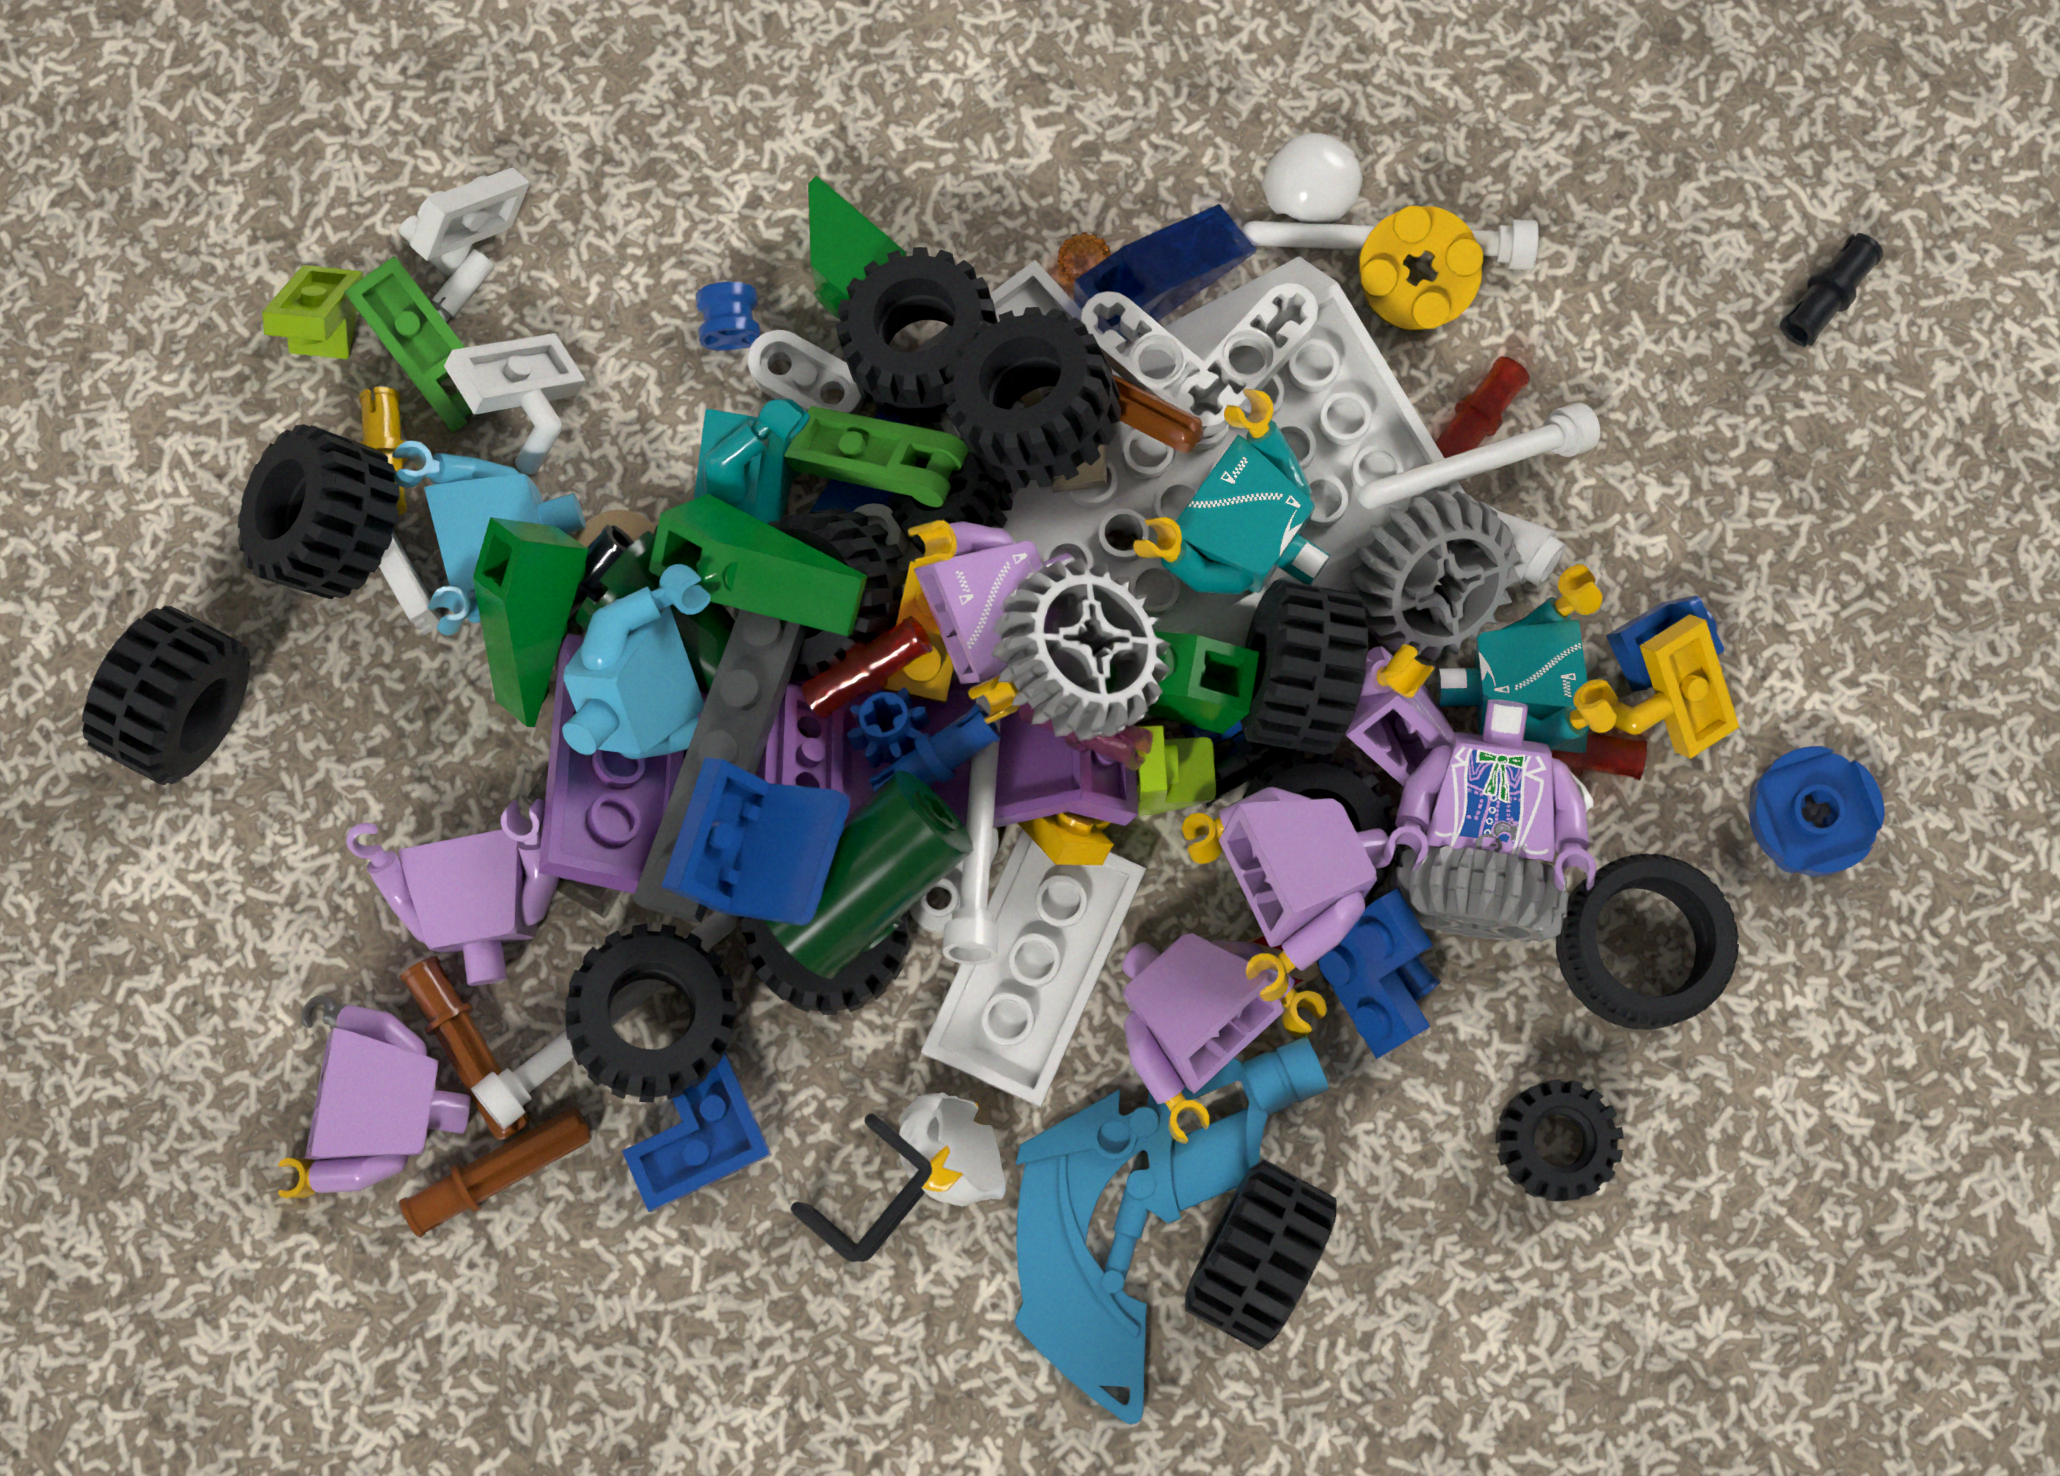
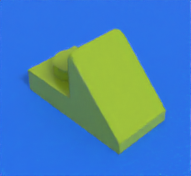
M302 265L262 311L264 335L287 337L288 351L291 354L348 359L358 310L348 299L344 291L363 278V271Z
M1163 726L1136 728L1137 816L1160 814L1208 803L1215 799L1213 743L1210 738L1164 739Z

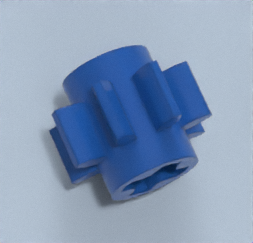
M874 687L872 696L866 699L862 706L852 705L850 708L856 723L860 727L849 731L847 736L854 750L866 749L865 757L870 767L874 770L882 762L893 764L916 748L915 740L923 735L919 730L931 724L924 706L912 708L913 701L908 689L905 687L899 690L897 694L881 692L878 687ZM894 725V729L889 732L884 731V728Z

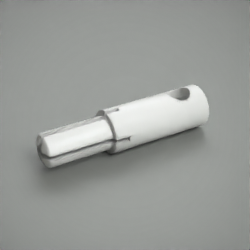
M475 249L471 250L464 262L454 271L431 300L432 305L445 322L450 317L454 318L495 267L488 258Z

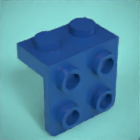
M704 758L661 887L719 913L804 926L813 919L821 900L823 887L838 840L843 832L844 822L850 806L849 797L835 789L772 784L723 759Z

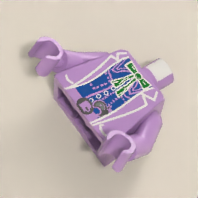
M1488 700L1483 735L1454 733L1450 745L1436 747L1429 753L1405 782L1395 821L1397 829L1392 832L1383 850V858L1386 863H1390L1395 845L1406 844L1414 850L1416 859L1412 865V871L1420 867L1428 852V845L1438 847L1447 845L1453 849L1470 847L1477 850H1494L1497 853L1516 854L1521 858L1554 862L1556 849L1560 855L1555 862L1553 876L1555 887L1563 891V870L1574 866L1581 868L1586 873L1587 890L1592 888L1597 866L1594 858L1587 852L1589 838L1586 804L1568 766L1562 761L1552 758L1548 744L1523 740L1528 705L1506 700Z

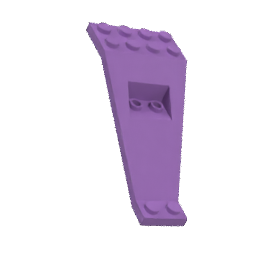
M568 634L559 648L538 873L635 894L687 750L639 759H629L619 752L599 749L592 755H584L574 750L566 742L562 732L563 726L576 713L563 677L565 667L583 644L584 637ZM809 673L800 676L791 674L755 776L772 784L793 786L798 784L804 787L835 789L849 797L850 806L847 818L874 793L873 785L870 784L869 778L891 765L882 762L875 770L872 769L865 757L866 749L854 750L847 736L849 731L860 727L852 715L851 706H862L865 700L872 696L874 687H878L881 692H888L882 690L885 676L827 673L810 677ZM951 680L945 704L911 697L913 701L912 708L924 706L931 722L930 725L919 731L922 734L928 733L933 736L972 709V706L976 704V698L971 699L968 691L970 688L977 686V682L961 684L959 680ZM700 691L705 704L708 694ZM1028 702L1021 705L1016 712L1001 718L1000 733L1002 739L999 740L993 828L1064 812H1071L1126 826L1138 815L1134 724L1131 726L1125 725V729L1111 737L1106 736L1103 738L1099 734L1091 740L1079 741L1074 731L1067 736L1055 737L1052 719L1043 724L1032 725L1034 708ZM889 725L884 728V731L889 732L894 729V725ZM798 728L804 730L810 738L804 737ZM971 758L955 769L956 777L946 784L938 780L930 786L952 809L965 829Z

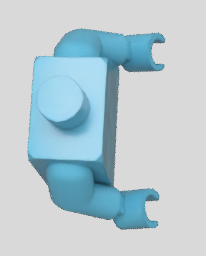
M417 441L403 442L392 454L394 458H406L413 461L417 467V471L400 469L396 472L394 480L400 487H414L424 477H428L433 484L424 487L450 586H443L437 589L427 608L434 610L438 607H445L453 611L454 615L450 614L442 617L437 625L438 631L443 635H453L458 632L466 618L472 623L481 622L473 574L490 517L556 526L566 534L586 529L584 515L575 493L543 502L539 489L527 474H521L513 467L474 457L436 453L432 457L428 448Z
M681 564L669 566L660 578V588L651 592L647 586L626 597L616 599L613 603L598 609L592 615L583 644L565 667L563 677L576 713L563 726L562 732L566 742L577 752L584 755H592L599 749L619 752L629 759L667 755L689 748L699 721L697 714L703 710L704 702L670 605L673 604L682 613L690 615L701 612L710 602V594L700 585H694L701 580V577L690 567Z

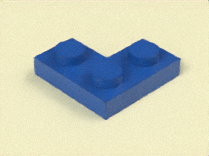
M1398 888L1366 907L1362 916L1344 939L1316 961L1324 978L1330 983L1354 1022L1358 1033L1364 1038L1376 1059L1431 1027L1396 972V969L1433 946Z
M726 1050L717 1067L708 1073L706 1080L696 1088L693 1086L683 1090L681 1096L672 1099L682 1123L622 1150L648 1212H654L772 1156Z

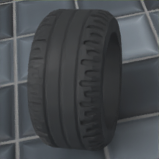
M1635 854L1616 859L1598 869L1595 874L1594 885L1590 890H1587L1586 878L1572 891L1568 897L1566 919H1563L1560 935L1556 936V954L1561 973L1568 983L1570 990L1588 1010L1615 1025L1630 1029L1651 1030L1668 1027L1690 1019L1706 1010L1719 998L1730 982L1735 969L1739 944H1737L1739 936L1737 923L1734 922V913L1729 902L1725 900V895L1715 883L1710 881L1711 878L1701 870L1692 867L1693 865L1666 855ZM1627 889L1649 890L1666 897L1683 912L1694 934L1696 953L1692 971L1686 982L1679 989L1664 996L1643 995L1622 985L1607 970L1597 947L1596 925L1603 905L1613 895Z

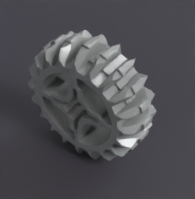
M1435 489L1428 501L1424 497L1412 496L1408 510L1405 512L1401 509L1389 507L1391 521L1384 528L1370 526L1375 538L1370 546L1356 548L1364 564L1349 571L1353 578V583L1357 585L1351 593H1356L1357 596H1360L1365 610L1368 631L1374 634L1373 637L1382 646L1390 648L1392 651H1398L1402 644L1410 645L1418 651L1415 657L1421 654L1423 657H1428L1434 661L1442 649L1458 655L1462 640L1467 638L1476 641V637L1479 636V629L1485 623L1498 624L1494 612L1499 605L1512 603L1505 588L1520 580L1512 565L1521 557L1516 550V546L1511 543L1514 535L1510 532L1509 526L1497 517L1498 513L1485 502L1480 503L1469 494H1462L1458 490L1451 496L1448 492ZM1454 539H1467L1456 545L1450 541ZM1412 607H1415V608L1417 609V610H1412V611H1405V610L1410 609V608H1412Z
M1083 558L1076 561L1071 560L1065 566L1058 560L1055 563L1047 564L1035 574H1028L1017 584L1018 588L1005 597L1003 604L1000 606L1004 614L996 620L995 626L992 628V631L1002 640L994 646L990 656L1006 662L1008 666L1001 672L998 682L1014 683L1019 691L1015 694L1012 706H1021L1028 702L1034 708L1032 725L1043 724L1052 719L1055 737L1067 736L1073 731L1079 741L1091 740L1099 734L1103 738L1116 735L1125 729V725L1131 726L1145 716V712L1148 711L1147 707L1155 703L1162 693L1158 683L1165 679V675L1170 670L1159 659L1166 653L1170 643L1155 637L1154 634L1163 618L1148 617L1143 607H1145L1149 595L1134 597L1128 592L1130 576L1118 577L1116 580L1111 581L1107 563L1095 565L1089 570ZM1050 607H1056L1058 620L1052 623L1053 633H1044V621L1047 610ZM1110 665H1116L1115 684L1111 694H1107L1105 680L1110 677Z
M1445 845L1443 847L1428 846V852L1420 867L1412 871V865L1416 859L1414 850L1410 848L1396 855L1394 870L1390 872L1388 891L1392 892L1398 888L1422 928L1434 929L1442 933L1458 934L1463 937L1470 936L1485 940L1495 939L1507 942L1513 940L1527 943L1532 940L1544 941L1551 939L1561 933L1563 919H1566L1569 894L1566 893L1567 877L1564 875L1563 891L1558 890L1553 881L1555 868L1551 865L1540 864L1536 859L1520 858L1516 854L1497 853L1494 850L1485 851L1470 847L1453 849Z

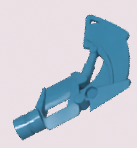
M1306 1035L1276 1047L1274 1051H1267L1243 1062L1234 1057L1195 1094L1185 1086L1181 1091L1186 1100H1194L1239 1081L1249 1102L1247 1109L1209 1124L1207 1130L1202 1127L1185 1134L1188 1139L1187 1144L1180 1143L1175 1139L1172 1140L1173 1137L1168 1129V1119L1171 1112L1165 1102L1157 1104L1150 1091L1147 1107H1139L1125 1116L1120 1115V1089L1020 1144L1016 1165L1025 1164L1018 1203L1016 1247L1023 1305L1015 1316V1324L1022 1334L1061 1373L1098 1404L1126 1424L1138 1423L1143 1415L1147 1303L1126 1295L1123 1286L1137 1239L1142 1237L1149 1210L1170 1224L1181 1219L1179 1212L1237 1188L1248 1170L1260 1162L1261 1141L1268 1116L1291 1107L1293 1103H1300L1329 1090L1321 1065ZM1144 1150L1148 1153L1150 1168L1135 1170L1127 1178L1113 1230L1116 1232L1105 1270L1103 1271L1086 1245L1089 1223L1094 1208L1106 1185L1116 1172L1132 1157ZM1101 1386L1130 1387L1129 1402L1122 1404Z

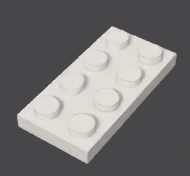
M1022 829L987 906V911L993 915V923L999 928L997 958L986 964L960 965L921 1050V1054L1041 1108L1143 879L1146 868L1109 852L1103 865H1055Z

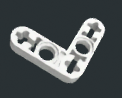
M1287 282L1276 285L1259 300L1204 360H1201L1133 301L1120 293L1107 291L1093 296L1082 309L1081 322L1085 324L1089 334L1093 333L1111 369L1127 382L1200 418L1204 430L1203 437L1206 438L1217 435L1229 425L1224 417V410L1227 405L1238 406L1241 410L1247 406L1250 401L1244 395L1243 389L1261 390L1308 340L1316 324L1318 305L1316 298L1309 289L1300 284ZM1293 305L1301 310L1298 318L1300 325L1292 320L1286 322L1276 333L1275 341L1273 342L1267 333L1275 324L1278 314L1276 306L1285 311ZM1115 314L1121 316L1120 331L1132 342L1135 341L1138 332L1144 334L1135 341L1127 357L1122 355L1125 352L1126 340L1111 329L1103 335L1097 332L1098 315L1105 319H1110ZM1244 345L1252 346L1263 355L1265 364L1257 373L1250 375L1241 374L1230 365L1228 356L1231 351ZM1152 350L1163 351L1173 359L1175 369L1166 378H1150L1140 370L1138 361L1142 355ZM1220 377L1227 387L1217 398L1215 407L1217 415L1209 411L1203 412L1200 416L1195 415L1192 412L1194 405L1192 396L1195 395L1202 400L1207 398L1217 387Z

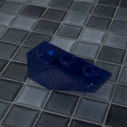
M1217 204L1124 245L1074 280V302L1082 310L1087 301L1096 294L1107 291L1116 292L1129 298L1158 322L1255 254L1256 248L1224 208ZM1115 314L1110 319H1105L1101 315L1097 316L1098 328L1103 334L1111 329L1122 336L1126 343L1130 341L1120 331L1121 316Z

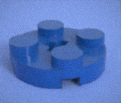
M1822 746L1803 747L1788 752L1775 760L1751 786L1748 810L1752 832L1761 849L1773 859L1780 869L1785 872L1800 873L1811 877L1829 876L1859 863L1873 848L1871 845L1876 839L1877 830L1881 829L1885 816L1884 802L1874 777L1867 768L1856 760L1850 762L1843 756L1832 753L1835 750ZM1812 795L1816 804L1827 802L1831 814L1823 818L1824 828H1817L1812 821H1806L1803 818L1801 809L1806 807L1805 796Z

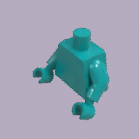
M792 399L769 401L764 405L758 417L706 408L694 499L710 494L766 524L771 521H778L781 517H784L792 481L803 474L793 471L784 455L791 441L809 422L810 415Z

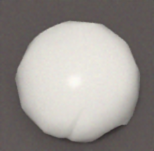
M1306 133L1286 142L1267 163L1262 186L1268 203L1276 214H1287L1301 223L1326 224L1338 221L1357 202L1363 177L1360 163L1356 159L1354 151L1343 142L1323 133Z

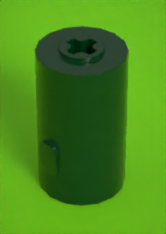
M899 770L845 819L843 832L838 840L823 887L822 897L813 919L804 926L765 920L777 940L796 960L819 976L833 979L861 952L875 947L903 922L899 918L973 851L972 840L964 825L936 792L913 774Z

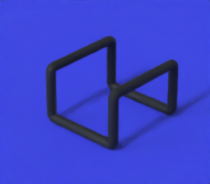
M871 1113L866 1115L865 1124L914 1165L918 1171L861 1240L856 1244L812 1205L798 1201L791 1205V1212L844 1259L851 1262L868 1261L925 1194L922 1186L932 1174V1166L929 1160L879 1117Z

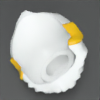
M945 1093L922 1094L921 1096H916L910 1105L905 1108L900 1121L899 1133L904 1140L931 1163L932 1174L922 1186V1190L929 1197L939 1202L958 1206H966L988 1199H1002L1006 1191V1180L1001 1165L997 1139L991 1125H983L974 1121L979 1109L977 1102L959 1099L957 1096H948ZM900 1154L901 1164L907 1176L911 1179L918 1169Z

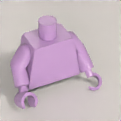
M514 799L501 816V830L399 849V857L393 851L385 852L379 844L364 846L356 841L355 838L360 834H376L378 832L377 826L372 823H361L353 826L347 833L346 844L354 855L370 859L367 871L393 912L419 942L425 943L428 949L448 954L463 952L467 985L478 986L498 983L507 980L503 944L535 937L537 923L545 917L560 882V877L538 873L542 839L541 828L543 827L545 807L544 800L536 799L530 806L529 814L532 821L522 817L518 808L519 804Z

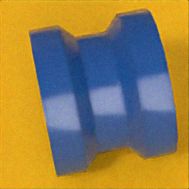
M718 282L706 285L695 294L696 306L704 318V322L698 329L700 345L715 351L750 348L753 342L760 336L759 323L753 319L752 311L758 305L756 289L749 284L741 282Z

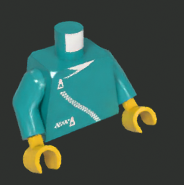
M1243 389L1244 395L1251 403V413L1248 418L1245 417L1244 412L1238 406L1227 405L1224 410V417L1227 423L1233 427L1248 429L1246 439L1239 434L1235 437L1176 521L1168 517L1145 519L1146 525L1151 526L1157 533V545L1149 540H1135L1133 545L1134 552L1142 558L1161 557L1162 566L1197 593L1240 594L1247 589L1260 593L1277 568L1285 571L1303 584L1312 585L1331 556L1301 536L1309 524L1315 509V505L1311 500L1312 491L1293 449L1277 424L1271 420L1274 410L1270 397L1260 390Z
M1576 564L1562 573L1557 584L1558 590L1563 596L1558 600L1550 597L1524 618L1500 630L1482 632L1477 636L1474 668L1439 669V707L1476 706L1479 735H1483L1488 700H1506L1528 705L1523 740L1548 744L1550 751L1585 753L1589 727L1597 733L1611 730L1616 723L1617 717L1612 707L1617 704L1618 697L1607 681L1594 679L1588 682L1579 620H1571L1570 616L1573 611L1581 615H1589L1595 613L1601 607L1602 593L1595 585L1596 578L1589 568L1583 564Z

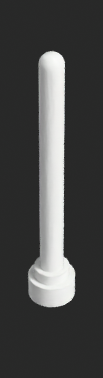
M1512 219L1510 226L1499 225L1497 231L1472 230L1477 243L1483 251V256H1495L1496 262L1507 263V269H1534L1538 249L1537 220ZM1250 221L1242 229V238L1247 244L1253 246L1361 250L1367 236L1375 226Z
M1574 403L1552 411L1540 428L1365 484L1358 493V499L1364 508L1376 509L1547 451L1564 457H1571L1589 451L1597 445L1600 438V424L1594 411L1586 404Z
M990 678L983 680L981 682H977V685L989 680ZM984 695L977 697L976 703H979L990 714L991 709L988 699ZM1001 718L998 719V720H996V721H994L995 724H996L997 727H998V731H999V732H1000ZM999 741L993 742L971 758L966 831L972 840L973 851L963 859L960 909L952 913V920L948 921L944 926L942 950L943 955L947 959L961 964L980 965L990 963L997 958L999 928L993 923V915L987 911Z
M716 911L704 920L702 924L694 928L691 933L703 939L701 947L707 952L736 929L739 924V916ZM643 979L623 987L614 996L611 1003L610 1020L612 1027L667 983L655 979ZM566 1030L515 1071L511 1072L507 1068L498 1076L492 1071L471 1088L479 1102L503 1130L526 1113L523 1106L532 1100L529 1093L574 1058L570 1040H567Z

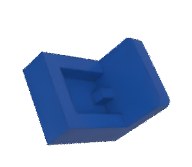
M1690 596L1662 602L1606 635L1632 692L1647 690L1653 686L1640 645L1689 614L1706 620L1717 656L1724 652L1723 644L1717 634L1715 619L1709 610L1705 608L1700 597Z

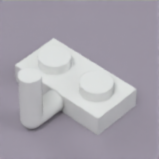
M512 167L487 177L479 176L468 184L445 192L437 191L422 203L417 216H410L401 224L399 233L426 261H430L444 275L451 276L467 258L473 243L504 232L513 225L530 182Z
M556 333L454 349L444 365L474 415L522 406L533 423L534 428L519 452L515 464L521 472L528 475L538 472L562 430V423L548 401L577 396L586 381Z

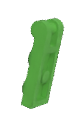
M393 256L345 290L344 293L453 434L467 424L465 417L471 414L472 410L460 391L449 398L439 384L450 377L444 365L451 351L465 348V346L399 260Z
M810 406L807 411L810 415V420L805 428L791 441L784 458L791 469L796 472L909 495L925 505L940 507L943 505L951 489L948 479L952 471L960 470L969 450L960 438L946 432ZM918 457L929 459L926 468L914 466Z

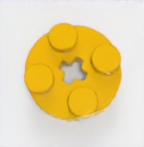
M1408 206L1385 217L1367 236L1358 258L1359 283L1370 309L1386 323L1404 330L1435 329L1459 317L1474 300L1482 280L1483 251L1477 243L1472 230L1455 214L1434 206ZM1423 252H1426L1433 257L1431 268L1437 272L1432 282L1422 279L1416 286L1412 285L1406 280L1410 270L1403 265L1404 260L1408 255L1418 258Z

